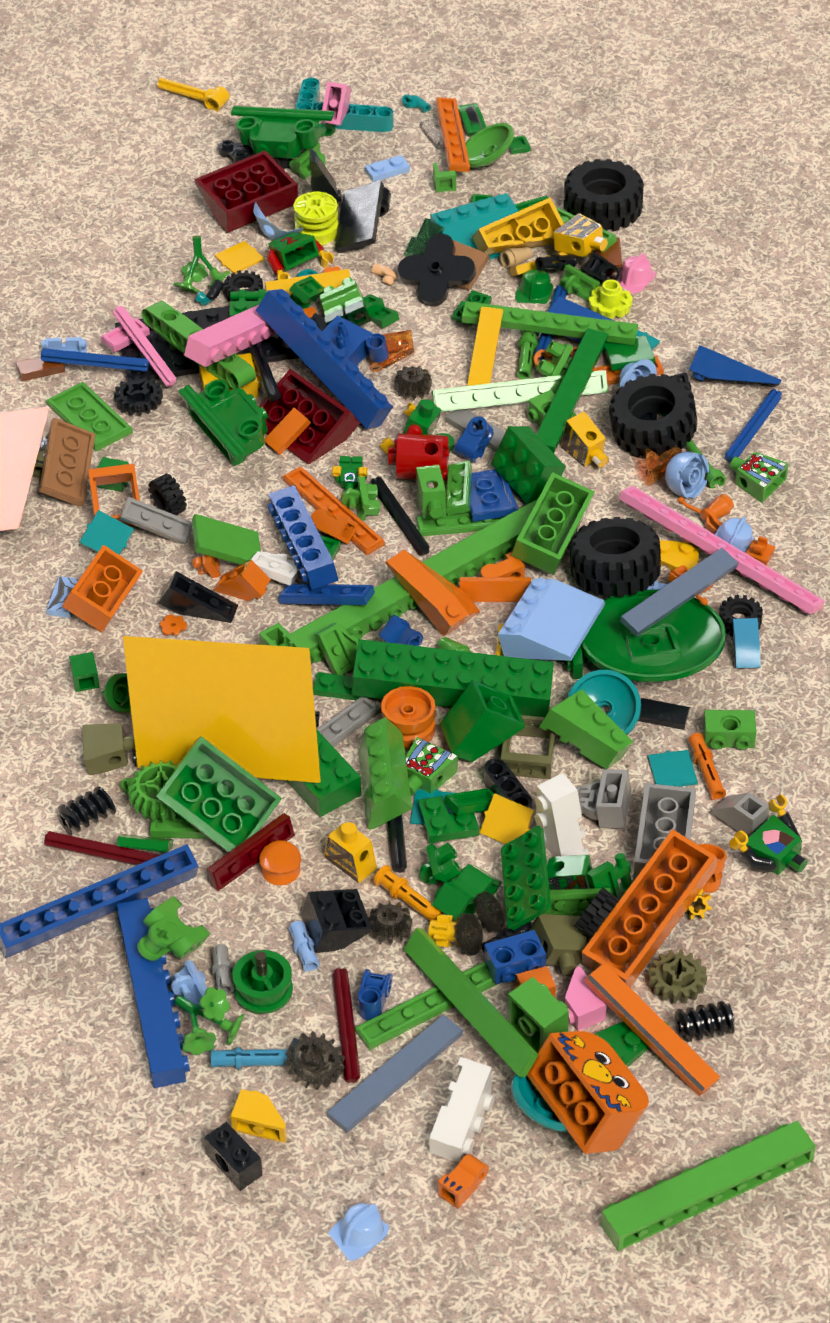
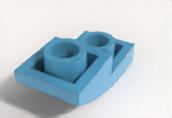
M733 619L735 668L761 667L758 619Z

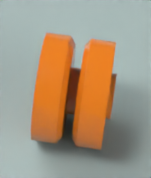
M405 686L393 689L384 696L381 702L382 718L386 717L402 732L405 749H410L417 737L427 742L433 739L435 734L436 707L435 700L430 693L422 688Z

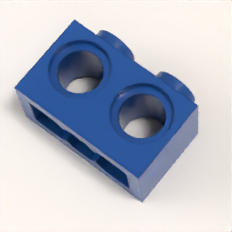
M532 930L484 944V961L496 985L515 980L516 974L545 967L546 952L536 931Z

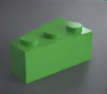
M582 689L551 708L539 726L545 731L548 728L561 736L559 740L565 744L567 741L581 749L579 753L604 769H608L621 760L633 743L622 729Z

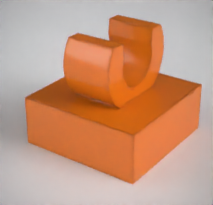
M759 536L758 541L753 539L746 554L767 566L775 552V546L769 545L767 538Z
M202 554V557L193 559V567H198L199 575L209 573L211 578L221 576L218 558Z

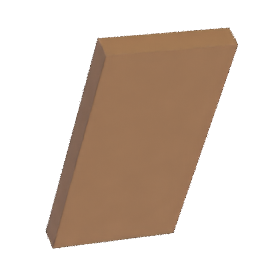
M56 418L52 419L39 492L76 506L84 504L95 433Z

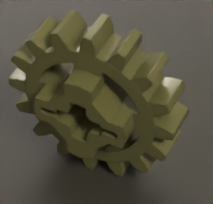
M669 950L667 957L659 954V960L652 961V968H649V986L655 987V995L663 994V1001L670 997L673 1004H676L678 999H682L685 1004L688 997L696 1000L698 993L703 994L704 986L707 984L706 966H701L702 960L700 958L693 960V953L685 956L683 955V950H679L678 954L674 955L673 951Z

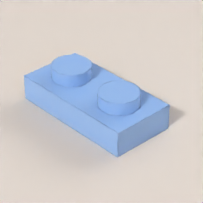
M402 155L364 166L365 172L372 182L410 172V165Z

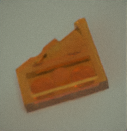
M411 330L382 334L386 339L389 356L383 362L376 363L372 361L373 372L383 370L414 353Z

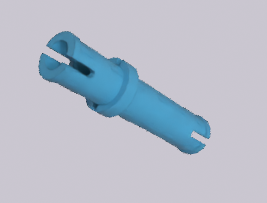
M236 1047V1050H211V1068L236 1067V1069H242V1066H294V1048L241 1050V1047Z

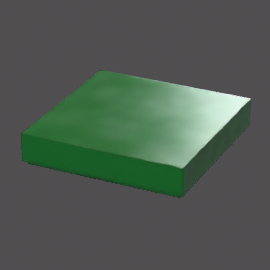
M646 336L636 337L635 345L606 342L604 352L613 371L622 370L625 365L631 362H638L641 359H648L655 365V357Z

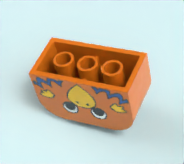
M586 1031L550 1033L527 1074L528 1078L584 1154L620 1149L649 1104L646 1091L615 1050L599 1036Z

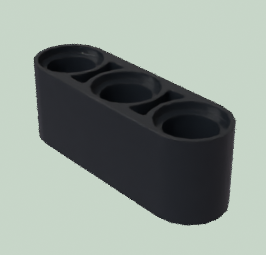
M501 759L488 760L484 766V784L486 788H489L494 794L532 809L531 796L508 765Z

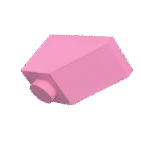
M327 82L322 110L334 111L335 114L332 121H325V123L341 125L348 111L352 88L348 85Z
M581 966L575 968L565 996V1004L569 1009L568 1025L573 1024L577 1031L606 1020L607 1005L584 983L587 975Z

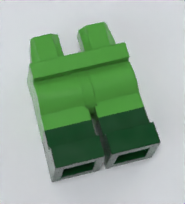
M351 277L344 279L341 282L342 285L334 288V286L323 288V294L319 296L322 301L327 326L337 315L346 320L349 319L350 322L358 326L372 321L363 294L356 281L352 280ZM364 313L363 318L354 319L357 314Z

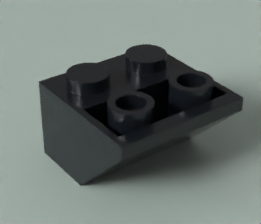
M357 889L308 892L301 915L308 934L314 942L315 953L344 949L372 931L371 923Z

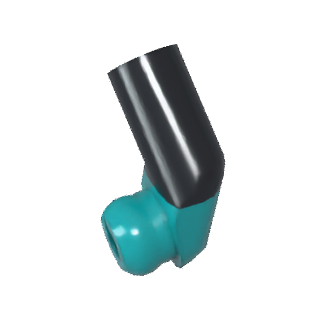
M216 279L208 293L204 294V292L200 291L195 301L200 303L201 306L208 305L218 297L224 287V283Z

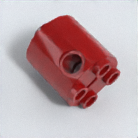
M398 434L397 446L389 447L388 465L396 466V478L416 480V467L439 465L443 480H447L449 436Z

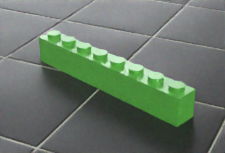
M798 1120L791 1124H783L765 1136L759 1135L741 1147L735 1146L731 1148L726 1154L717 1158L707 1159L700 1166L693 1169H685L674 1178L661 1180L648 1190L635 1192L622 1202L609 1204L602 1210L601 1226L617 1251H620L813 1161L816 1145Z

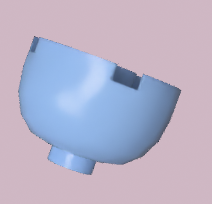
M688 451L676 454L671 458L665 469L666 484L670 490L685 498H696L703 491L707 480H704L705 472L709 473L707 459L704 455Z

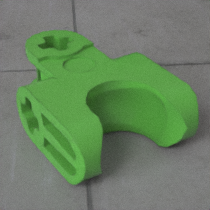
M173 896L157 906L145 917L143 923L149 928L148 934L138 942L137 948L140 954L150 961H157L170 951L181 960L199 948L211 933L203 925L199 927L185 925L177 915L178 908L183 904Z

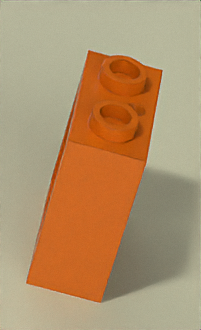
M134 464L88 469L94 517L98 510H100L96 488L98 485L130 481L133 499L140 501ZM113 515L111 517L119 520L121 515ZM119 520L130 527H135V525Z

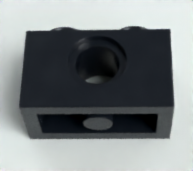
M227 1122L204 1137L206 1155L240 1191L263 1176L261 1157Z

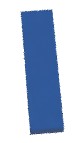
M291 584V586L287 585L278 597L280 604L366 605L375 591L373 585L328 584L311 590L309 584Z

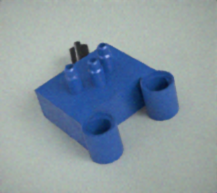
M314 313L310 318L317 323V327L324 334L328 335L334 345L341 349L345 356L356 366L368 353L370 359L376 363L385 361L389 356L386 339L382 334L372 333L338 315L328 326L321 314Z

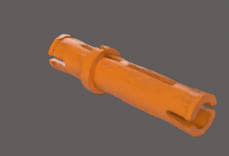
M694 733L689 736L688 742L694 753L693 760L695 764L699 765L711 795L710 797L712 800L724 798L726 790L713 763L712 751L707 748L703 734Z

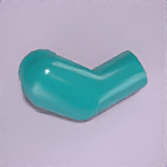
M405 94L401 99L403 106L406 108H419L424 113L431 110V105L417 95L410 96Z

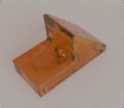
M675 446L663 452L661 456H658L652 450L646 448L645 485L649 487L663 478L666 466L671 458L676 454L682 453V450Z

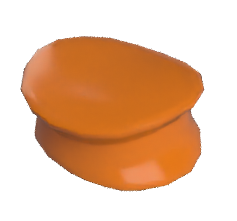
M277 840L265 846L260 853L261 873L267 882L281 886L295 881L299 876L301 854L292 843Z

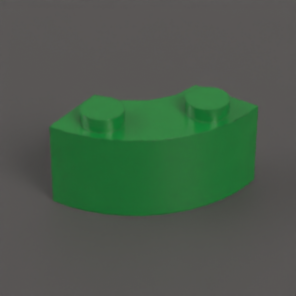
M468 863L461 870L462 872L457 878L450 882H445L436 891L432 906L446 915H452L455 921L467 920L493 897L502 882L478 866Z

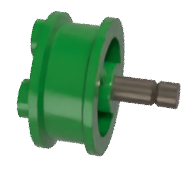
M257 950L244 955L235 964L232 975L234 995L238 1004L247 1011L257 1014L272 1013L283 1008L291 999L293 993L292 969L287 959L281 954L270 950Z

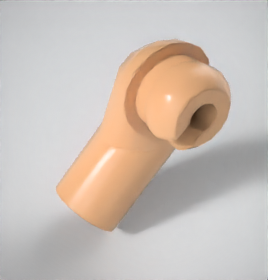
M377 263L373 265L372 273L382 276L384 284L393 285L394 280L397 278L395 272L391 268Z

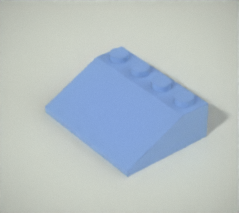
M533 579L498 633L503 655L524 659L571 661L605 605L604 600L556 579Z

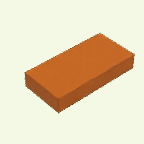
M293 408L265 438V442L281 455L311 422L296 408Z

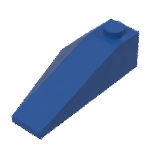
M699 345L689 368V371L693 372L692 376L702 381L706 377L715 380L780 385L781 379Z

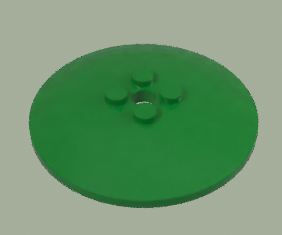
M659 590L638 591L636 595L632 596L624 595V597L620 598L612 596L605 599V605L581 643V648L585 656L600 669L619 672L630 680L644 682L676 680L702 671L720 656L725 645L724 623L710 606H704L698 599L692 598L636 637L620 622L621 616Z

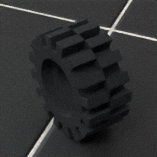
M241 270L237 271V274L231 273V277L227 276L224 281L226 300L239 301L231 300L230 292H237L239 288H248L246 291L263 289V280L260 278V275H255L253 271L248 273V270H245L244 273H241Z
M166 473L149 482L148 491L151 493L150 498L154 500V506L174 515L186 510L187 503L185 502L186 498L183 496L184 492L180 490V485L176 483L174 477L172 478L170 474Z
M735 595L734 599L730 596L727 598V601L723 600L719 608V616L724 623L725 633L730 631V636H733V619H738L732 616L734 614H745L748 618H757L758 629L760 630L763 615L760 603L758 601L754 603L755 599L752 597L748 600L747 595H743V598Z
M602 887L574 926L592 938L619 902V899Z

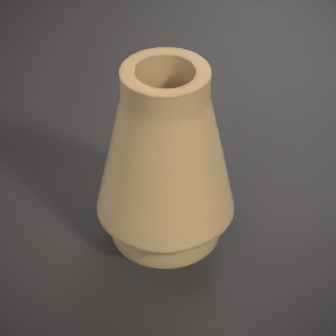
M529 247L506 248L500 254V262L504 268L520 265L532 258V251Z

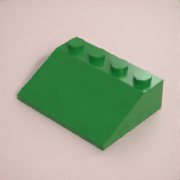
M202 736L194 741L155 797L228 853L257 833L282 799Z

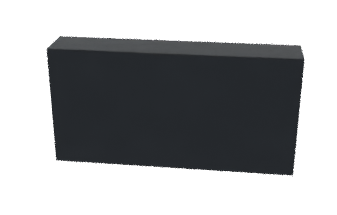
M641 698V714L638 721L685 730L690 707Z

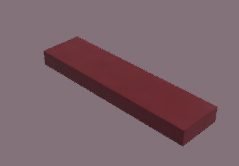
M283 813L209 866L207 872L211 886L216 891L221 890L257 864L260 853L265 846L277 840L288 841L294 837L295 833L290 816Z

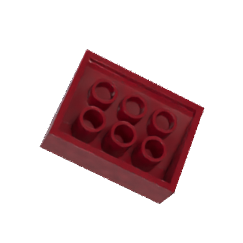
M266 151L194 179L214 218L227 233L257 221L254 215L255 202L264 216L267 217L293 206L298 198V184Z
M291 369L277 383L281 394L280 400L271 402L267 396L259 405V408L263 407L268 415V419L265 420L268 428L267 435L293 408H296L311 422L287 448L308 465L346 441L360 424V421L350 410Z

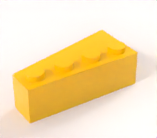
M550 197L478 229L472 236V239L478 250L487 254L501 253L506 248H532L554 244V231L564 223Z

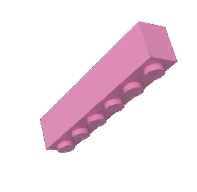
M257 305L189 335L184 356L207 367L277 333L256 312L259 306Z

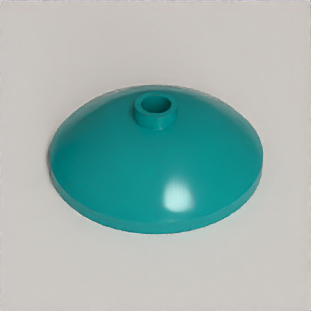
M596 670L582 676L573 685L568 698L582 689L601 709L603 707L610 708L607 715L626 735L634 729L641 714V699L636 686L625 675L613 670Z
M516 1074L511 1082V1091L521 1111L532 1121L547 1129L567 1132L565 1126L528 1076L518 1077Z

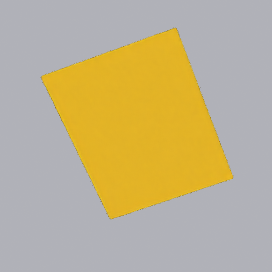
M123 636L136 759L139 769H141V765L149 767L150 761L153 764H158L160 759L163 763H168L171 760L173 765H176L194 741L202 736L255 778L321 782L309 648Z

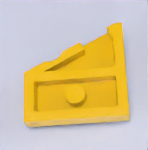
M660 540L661 565L668 567L670 570L685 565L688 571L698 564L699 547L695 544Z

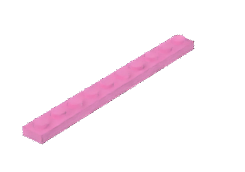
M632 486L621 491L619 499L625 502L626 506L631 509H637L647 519L657 521L663 525L664 529L675 532L684 541L695 544L701 548L702 552L708 555H712L720 548H723L739 563L736 570L742 576L753 579L759 583L760 587L771 590L778 594L780 599L798 606L800 611L813 614L822 609L825 600L638 488Z

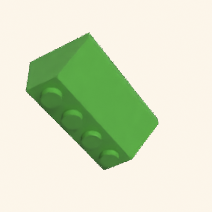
M384 717L364 729L359 748L368 829H375L413 809L403 734Z

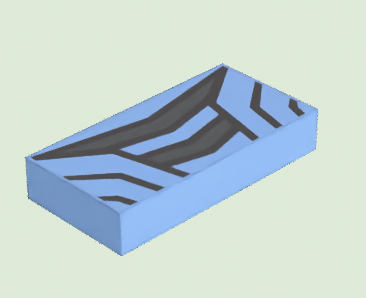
M59 576L46 609L47 615L71 617L72 613L63 608L62 605L79 579Z

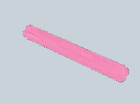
M117 306L113 311L116 319L143 356L149 360V364L165 386L172 387L177 378L124 306Z

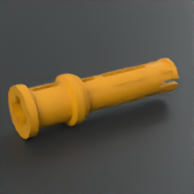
M384 865L376 873L373 880L375 885L382 886L389 891L392 898L403 900L430 922L431 920H437V915H444L443 912L432 906L430 901L412 889L406 878H400L393 873L390 866Z

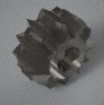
M411 365L409 368L403 366L402 370L397 371L394 380V387L398 392V396H404L405 400L412 397L415 401L417 396L423 399L424 395H429L432 386V378L428 373V369H422L421 366L413 367Z
M389 900L387 905L379 903L377 909H371L369 921L372 926V931L370 932L372 938H378L380 944L388 940L390 946L393 940L401 944L403 937L409 938L413 923L408 908H402L400 902L392 905Z

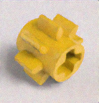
M703 888L694 899V901L699 899L701 903L699 905L695 904L694 907L690 905L686 912L689 910L688 916L692 920L695 915H700L704 919L706 910H712V907L707 902L712 897L709 893L702 896Z
M440 914V916L437 915V920H431L429 936L436 940L435 943L439 947L448 948V946H451V942L458 941L460 927L458 922H452V915Z

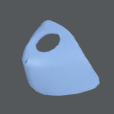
M255 202L254 215L262 232L271 240L278 239L292 232L300 233L303 231V228L289 232L280 230L267 220Z

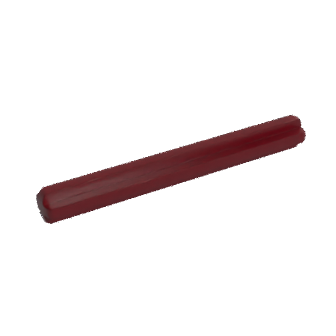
M48 831L44 838V844L49 847L136 866L160 856Z
M336 968L333 973L344 1078L348 1083H356L359 1081L361 1074L349 975L347 969Z

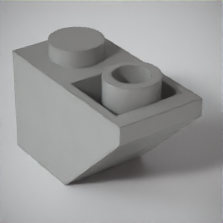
M751 793L729 795L711 810V814L735 830L744 831L749 838L768 820L769 805Z

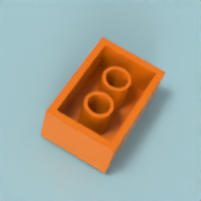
M103 545L71 590L62 607L100 632H103L134 587L143 570Z

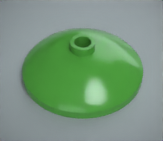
M496 123L487 126L466 141L470 168L490 165L498 161L507 152L514 139V130L509 124Z

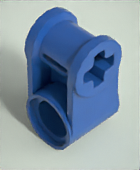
M477 416L469 421L468 426L455 446V454L474 463L477 462L476 460L479 457L483 456L494 434L493 428L483 417Z
M396 615L391 616L379 633V636L388 643L420 646L423 641V635L419 631L412 629L410 623Z
M365 969L358 992V1013L362 1019L368 1021L382 1014L392 987L393 974L381 975L371 973L369 969Z

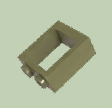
M521 715L525 727L515 736L549 738L547 755L510 752L512 737L503 742L501 760L508 765L515 776L551 779L556 733L548 728L545 731L539 727L545 717Z

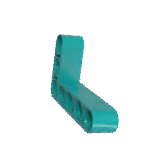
M313 77L305 78L300 87L296 109L322 110L324 102H319V80ZM349 104L348 111L341 125H335V129L389 132L394 128L393 109L387 106Z

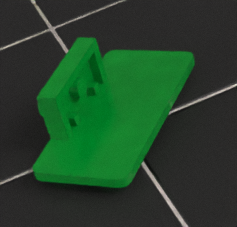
M540 826L532 828L501 848L507 927L512 931L551 908L544 830Z

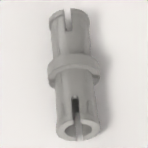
M217 944L216 948L213 946L211 949L214 962L212 973L216 977L217 990L223 989L226 995H230V992H234L232 981L233 965L229 962L228 947L224 944Z

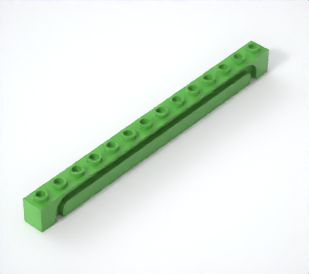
M537 500L426 559L423 563L455 586L460 582V577H474L477 572L481 571L483 566L495 564L503 559L505 554L513 551L516 540ZM395 576L375 587V593L366 605H342L290 634L303 648L310 649L311 664L314 662L318 663L324 658V654L314 634L330 624L339 623L346 629L349 635H353L359 640L366 633L381 628L383 624L389 621L392 615L400 617L406 611L418 608V604Z

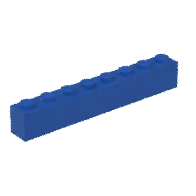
M268 290L257 307L256 312L346 408L354 414L366 429L381 426L393 408L388 402L387 397L373 386V382L366 378L359 371L358 366L353 364L345 356V353L334 345L331 338L317 327V323L303 312V308L297 305L285 290Z
M188 844L0 923V949L5 959L116 912L118 903L145 899L196 877L199 865Z
M148 898L118 903L117 911L153 1087L158 1088L186 1082L185 1072L190 1071L188 1056H182L181 1053L184 1038L183 1034H177L176 1028H181L178 1011L172 1012V1007L176 1006L173 991H168L167 986L171 985L169 970H163L162 966L167 964L166 956L164 955L157 961H150L144 958L137 948L138 942L148 934L149 930L143 923V920L155 909V907L150 908Z

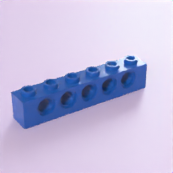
M295 485L269 493L271 503L267 504L270 515L274 518L277 529H280L282 539L287 545L290 556L293 555L295 566L299 569L303 582L308 581L311 590L339 581L334 562Z

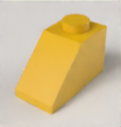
M241 1089L231 1114L232 1128L236 1132L285 1143L287 1140L286 1124L268 1095L262 1094L259 1091Z

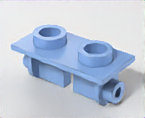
M82 337L66 338V343H62L61 338H46V340H42V349L87 353L86 339H82Z

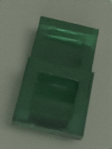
M425 218L417 237H411L404 256L423 255L427 241L436 234H442L445 228L435 221Z

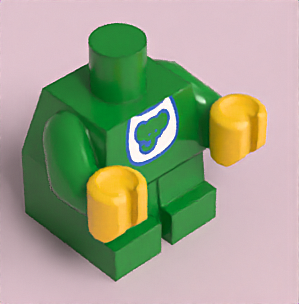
M340 456L339 466H332V475L336 483L341 485V488H344L345 491L348 488L356 489L358 487V476H363L365 480L367 479L368 467H363L362 456Z

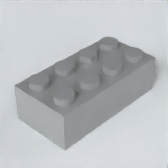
M645 783L634 860L633 881L672 829L691 840L696 789Z

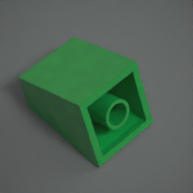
M472 680L442 720L440 726L450 748V753L457 755L460 760L465 759L473 762L523 730L525 724L511 695Z

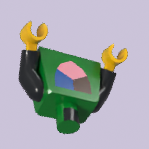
M780 794L776 796L779 806L774 799L768 803L769 810L777 812L778 816L772 815L749 838L744 831L736 832L734 838L729 841V846L734 850L740 849V855L754 871L772 872L779 875L789 866L800 873L806 867L808 860L800 855L802 839L789 812L784 810L787 806V799L784 795Z

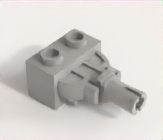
M603 769L600 781L592 782L587 786L576 787L582 814H585L588 818L598 820L599 828H625L631 797L628 770Z

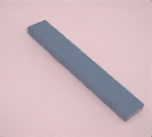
M720 548L622 615L620 622L637 637L732 572L739 563L726 550Z
M443 1014L327 1111V1117L344 1132L348 1133L463 1035V1029Z

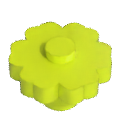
M606 280L602 286H598L591 291L588 306L590 310L610 319H613L615 316L622 318L630 312L633 297L629 291L622 289L618 281Z

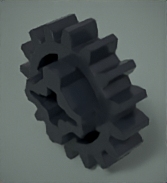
M137 375L132 380L128 377L127 382L120 381V386L115 387L114 397L117 408L122 407V412L129 410L130 415H133L134 412L142 415L143 411L149 414L151 408L157 410V404H162V388L160 383H155L154 378L148 380L147 376H144L143 379H139Z

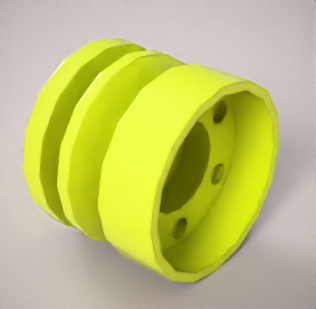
M318 191L308 192L299 196L294 203L295 230L303 228V231L300 233L314 235L321 245L332 242L336 239L338 231L337 200L330 194Z

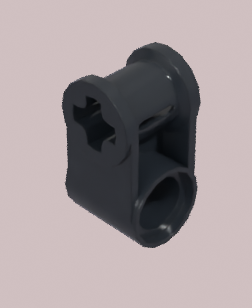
M594 251L590 252L591 256L585 266L580 268L588 275L602 282L607 280V274L613 270L617 272L614 280L621 283L623 279L622 272L615 265Z

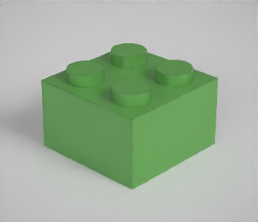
M532 977L508 993L507 1021L538 1054L550 1033L568 1032L569 1009L564 1002L558 1001L551 994L545 984H540Z

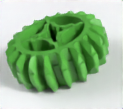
M160 759L158 764H153L150 761L149 767L141 765L140 771H134L127 792L130 805L134 808L136 814H142L144 819L151 817L153 822L158 818L162 819L163 822H165L166 818L175 820L178 814L155 797L178 763L173 765L171 760L168 763H163Z

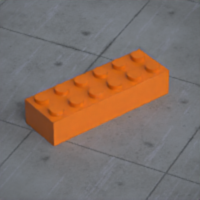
M672 829L583 949V964L595 971L605 962L631 988L717 869V856Z

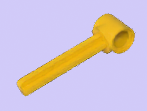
M159 78L157 87L204 101L207 109L216 110L215 112H218L230 99L229 92L222 86H217L215 89L209 88L206 91L164 78Z

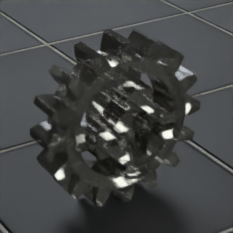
M311 1031L309 1037L305 1033H301L299 1039L294 1038L285 1053L287 1055L285 1065L290 1066L288 1074L297 1075L296 1083L301 1080L305 1081V1088H308L310 1084H314L315 1090H319L321 1084L325 1088H329L331 1082L336 1083L345 1066L342 1064L345 1056L339 1055L342 1050L341 1046L334 1047L335 1039L333 1038L329 1041L325 1040V1033H322L320 1037H316L314 1031ZM299 1051L302 1052L301 1055H300V1057H301L300 1059H299V1056H298Z

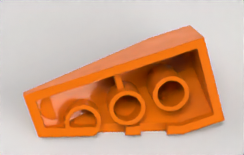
M402 550L385 562L441 635L446 636L480 613V610L463 590L406 550Z

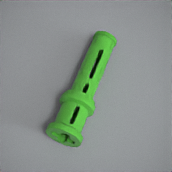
M520 330L521 338L518 341L520 357L517 377L519 379H529V377L531 378L533 352L538 345L536 338L539 332H533L532 334L531 331Z

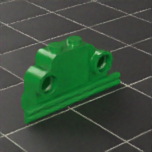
M233 106L231 110V116H243L236 122L240 142L243 145H251L254 155L266 151L274 158H295L300 154L302 148L309 149L316 146L319 139L325 134V121H332L335 114L334 111L251 106Z
M224 380L209 382L205 386L204 391L199 394L190 385L179 389L178 392L185 400L190 416L233 467L243 463L246 456L260 449L265 444L264 435L268 430L265 420L268 419V415L263 407L259 408L257 406V402L252 394L248 395L241 388H235L230 391L227 382Z

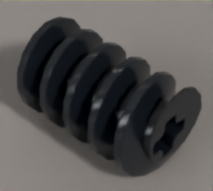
M98 786L94 788L93 792L87 791L84 796H77L76 801L69 800L67 806L64 804L59 805L58 815L62 827L72 836L71 827L80 832L81 822L88 828L90 827L89 818L97 823L99 822L97 814L100 813L103 818H107L106 810L109 809L112 814H115L116 808L108 793Z
M719 1001L717 1006L714 1003H708L706 1009L703 1005H698L696 1010L693 1007H687L685 1013L682 1009L675 1011V1025L678 1035L681 1038L685 1035L689 1042H692L693 1034L695 1033L699 1040H703V1033L705 1031L710 1038L714 1037L715 1029H717L720 1036H724V1028L726 1027L731 1034L735 1032L732 1008L729 1003L726 1005L724 1001Z

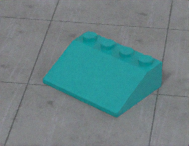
M507 193L499 194L430 214V233L432 236L436 234L449 235L454 241L478 250L472 239L476 231L514 214L518 210ZM501 253L489 254V260L500 257Z

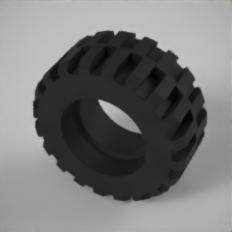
M612 159L586 161L571 170L565 179L564 209L575 216L579 213L599 223L602 229L606 231L610 229L618 231L620 227H629L630 223L633 224L642 213L643 179L630 165H624L623 162L618 160L617 162L612 161Z
M649 374L646 377H643V375L638 376L636 380H629L625 383L624 387L621 386L610 401L609 415L615 442L617 445H621V448L627 453L631 451L633 456L639 457L641 455L645 459H651V457L664 458V455L667 454L671 456L677 452L676 450H682L687 445V442L692 440L697 430L694 395L685 383H681L675 377L669 378L665 374H661V376H656V374ZM650 412H664L668 414L658 420L646 421L638 419Z
M601 518L600 521L596 522L594 520L589 522L587 526H582L574 534L570 542V563L573 580L586 592L590 591L593 595L598 596L600 594L611 598V596H617V598L624 597V595L632 596L636 595L638 591L643 592L647 590L649 586L654 584L661 572V549L658 534L649 525L646 526L644 522L639 520L634 521L633 518Z

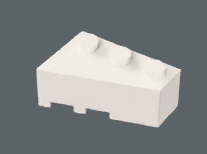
M563 773L537 785L535 821L536 826H540L544 830L546 848L554 857L589 855L588 850L582 845V838L586 837L585 830L579 828L578 819L582 817L578 790Z
M460 1057L457 1064L459 1066L457 1082L451 1081L448 1090L452 1092L446 1105L441 1106L429 1137V1153L458 1163L465 1154L471 1153L474 1145V1139L472 1138L475 1132H481L484 1124L483 1114L485 1110H491L495 1098L494 1095H491L492 1067Z

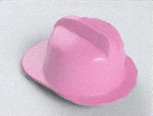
M644 253L640 256L627 258L620 270L623 274L620 286L632 294L643 290L655 278V272L651 270V264Z

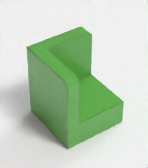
M433 163V181L436 192L456 191V172H439L437 163Z

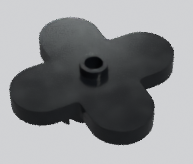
M436 234L427 241L423 255H409L400 261L398 273L403 282L419 284L418 293L421 301L427 306L434 307L442 304L447 299L449 289L453 285H465L471 282L476 276V267L471 258L455 256V244L449 235Z

